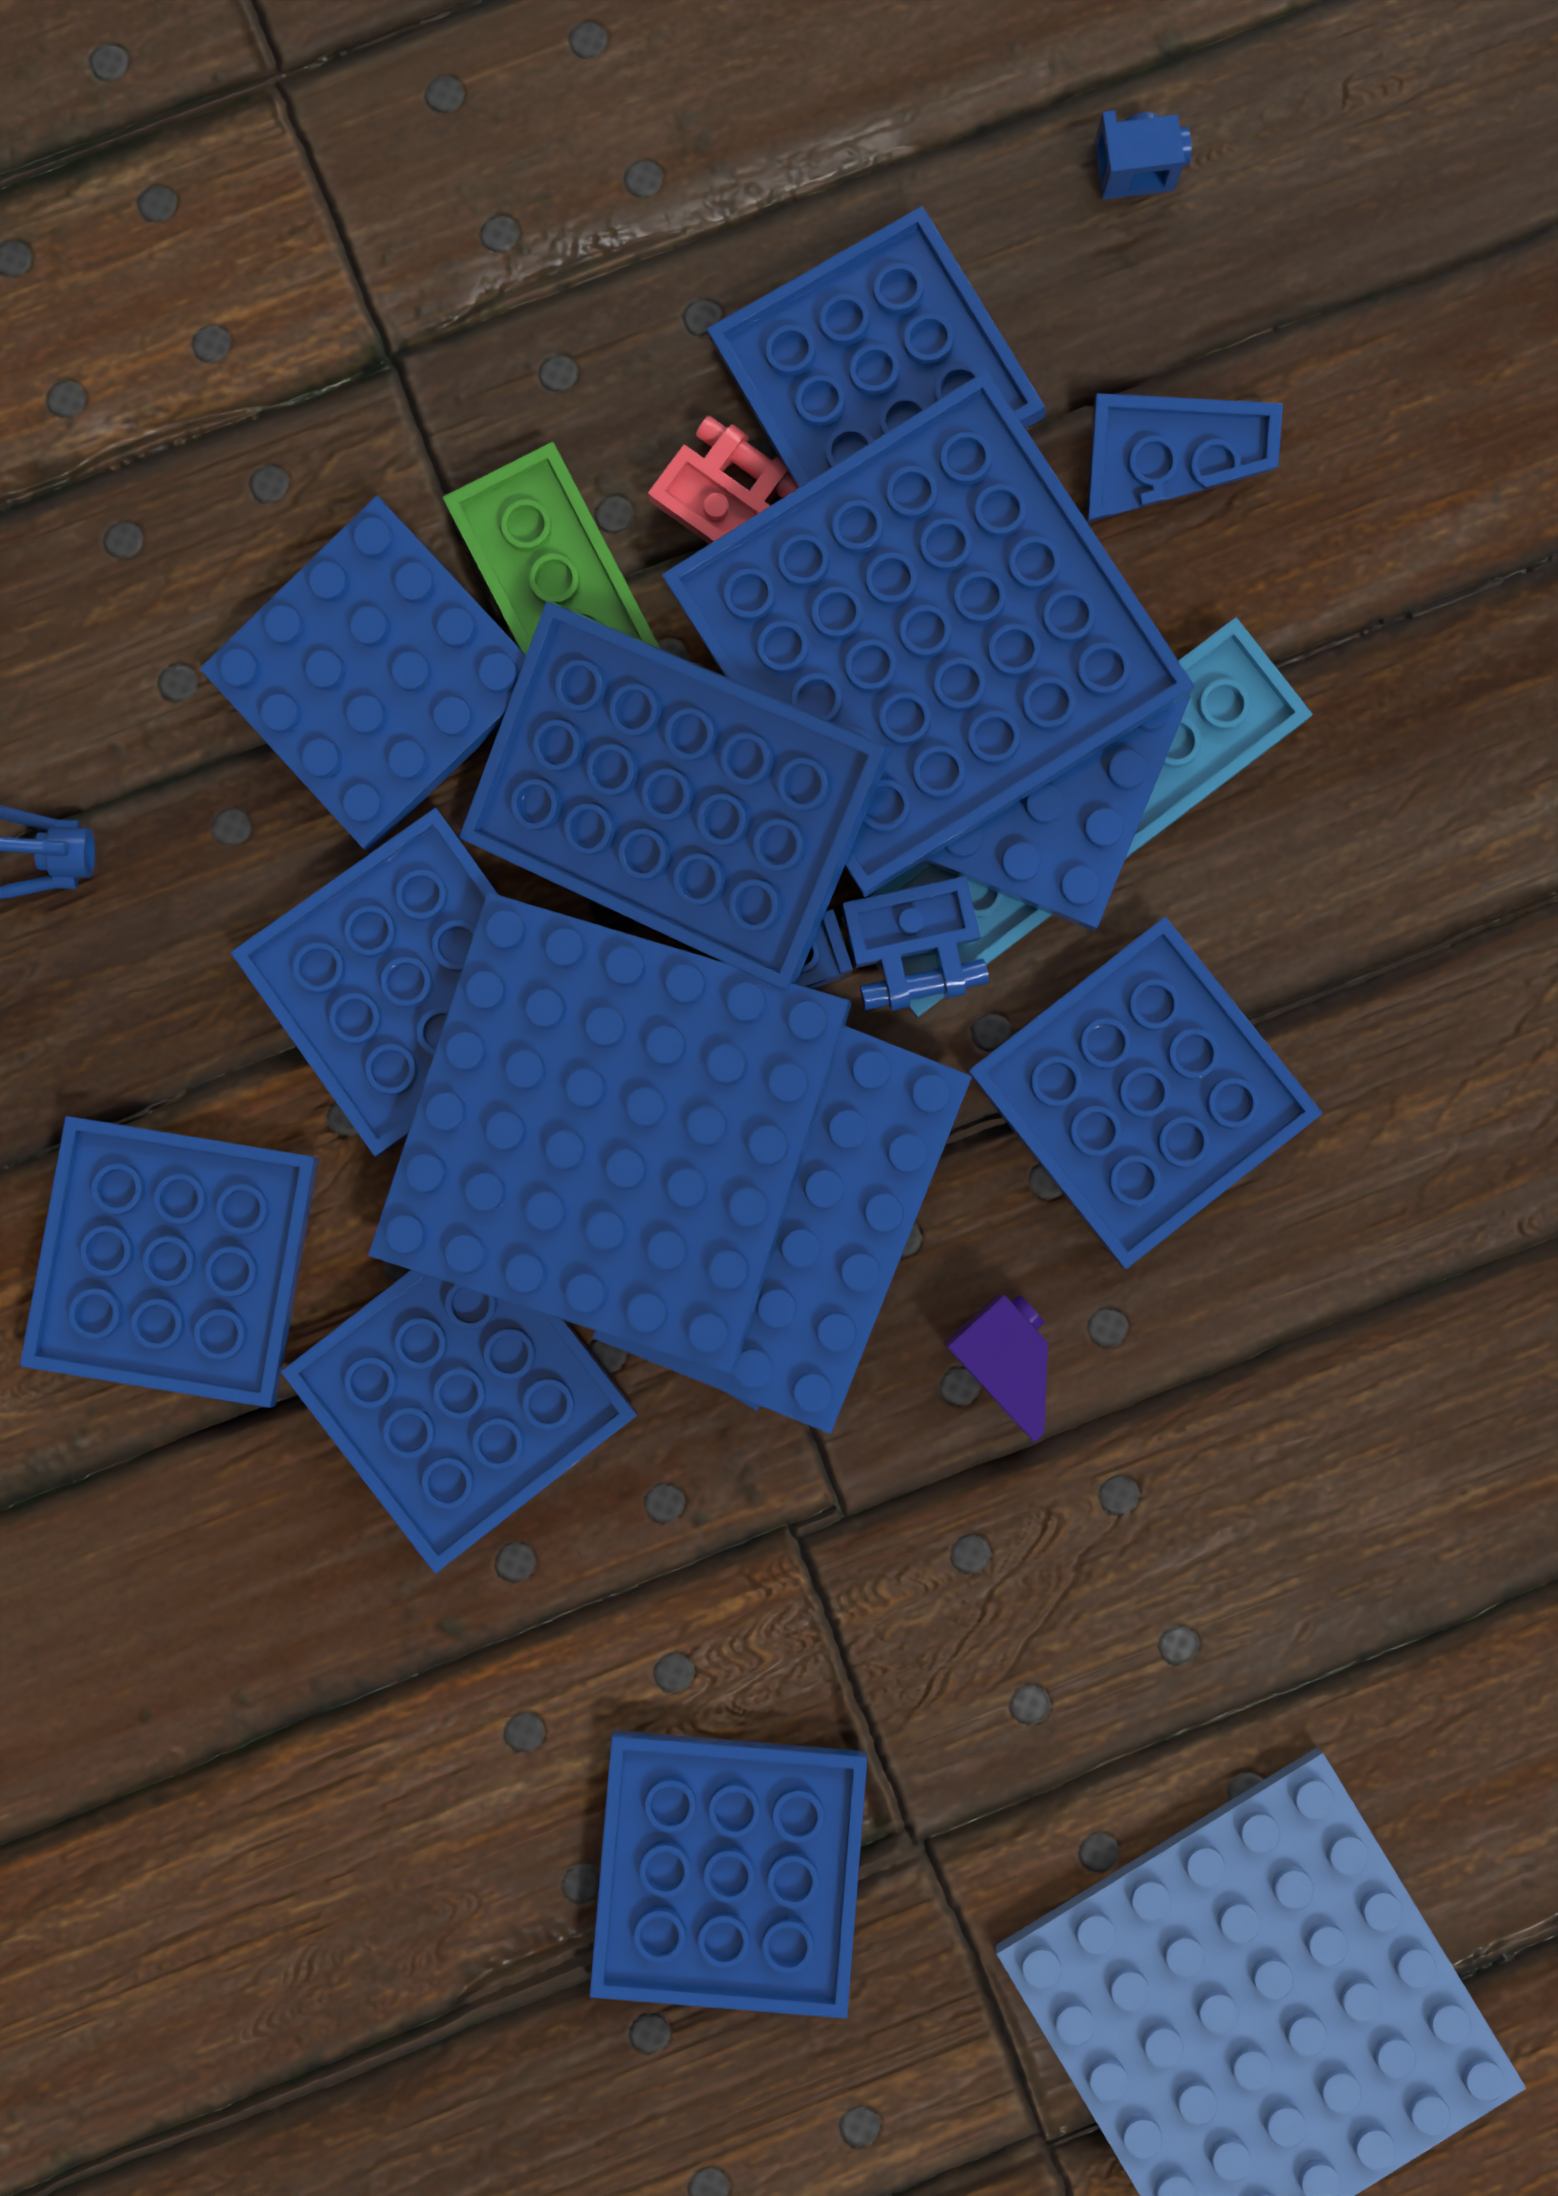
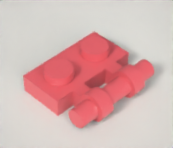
M709 415L701 423L696 433V437L712 447L706 457L703 458L684 444L647 494L649 502L703 541L711 544L770 507L768 504L777 495L784 498L797 490L778 456L771 460L747 443L749 436L733 424L726 428ZM734 463L757 481L748 490L725 474L726 468Z

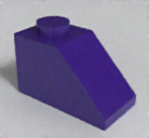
M998 1293L943 1344L1032 1441L1036 1442L1044 1434L1048 1342L1037 1331L1045 1322L1020 1295L1011 1302L1004 1294Z

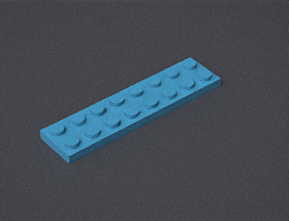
M1237 617L1179 660V663L1195 687L1190 694L1191 698L1126 858L1313 715ZM921 862L879 888L869 897L958 878V876ZM968 881L981 938L975 942L957 945L960 962L965 963L984 959L986 965H988L1052 916V914ZM842 916L840 921L845 926L844 919ZM935 951L901 958L905 976L938 969ZM880 963L874 964L882 974ZM944 993L910 1000V1007L908 1009L917 1019L945 997Z

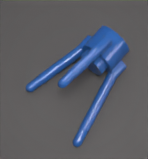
M0 805L1 820L48 831V833L38 832L35 839L0 837V851L34 853L36 868L38 870H47L49 873L48 876L0 886V899L55 888L77 889L78 877L91 878L95 867L96 854L92 829L80 828L79 820H57Z

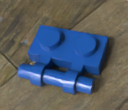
M967 876L842 903L841 910L855 968L880 963L883 981L860 986L861 999L865 1010L889 1005L891 1011L910 1007V1000L944 993L945 998L948 999L965 995L966 988L989 983L985 960L978 959L961 963L957 945L975 942L981 938ZM935 951L938 969L905 976L901 958Z

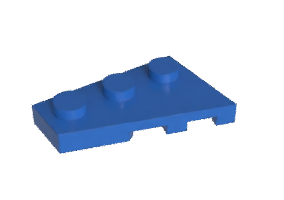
M1097 393L1093 401L1086 522L1097 521L1274 471L1279 464L1283 403Z

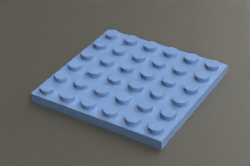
M1318 1747L994 1946L998 1958L1140 2196H1355L1527 2089L1324 1753Z

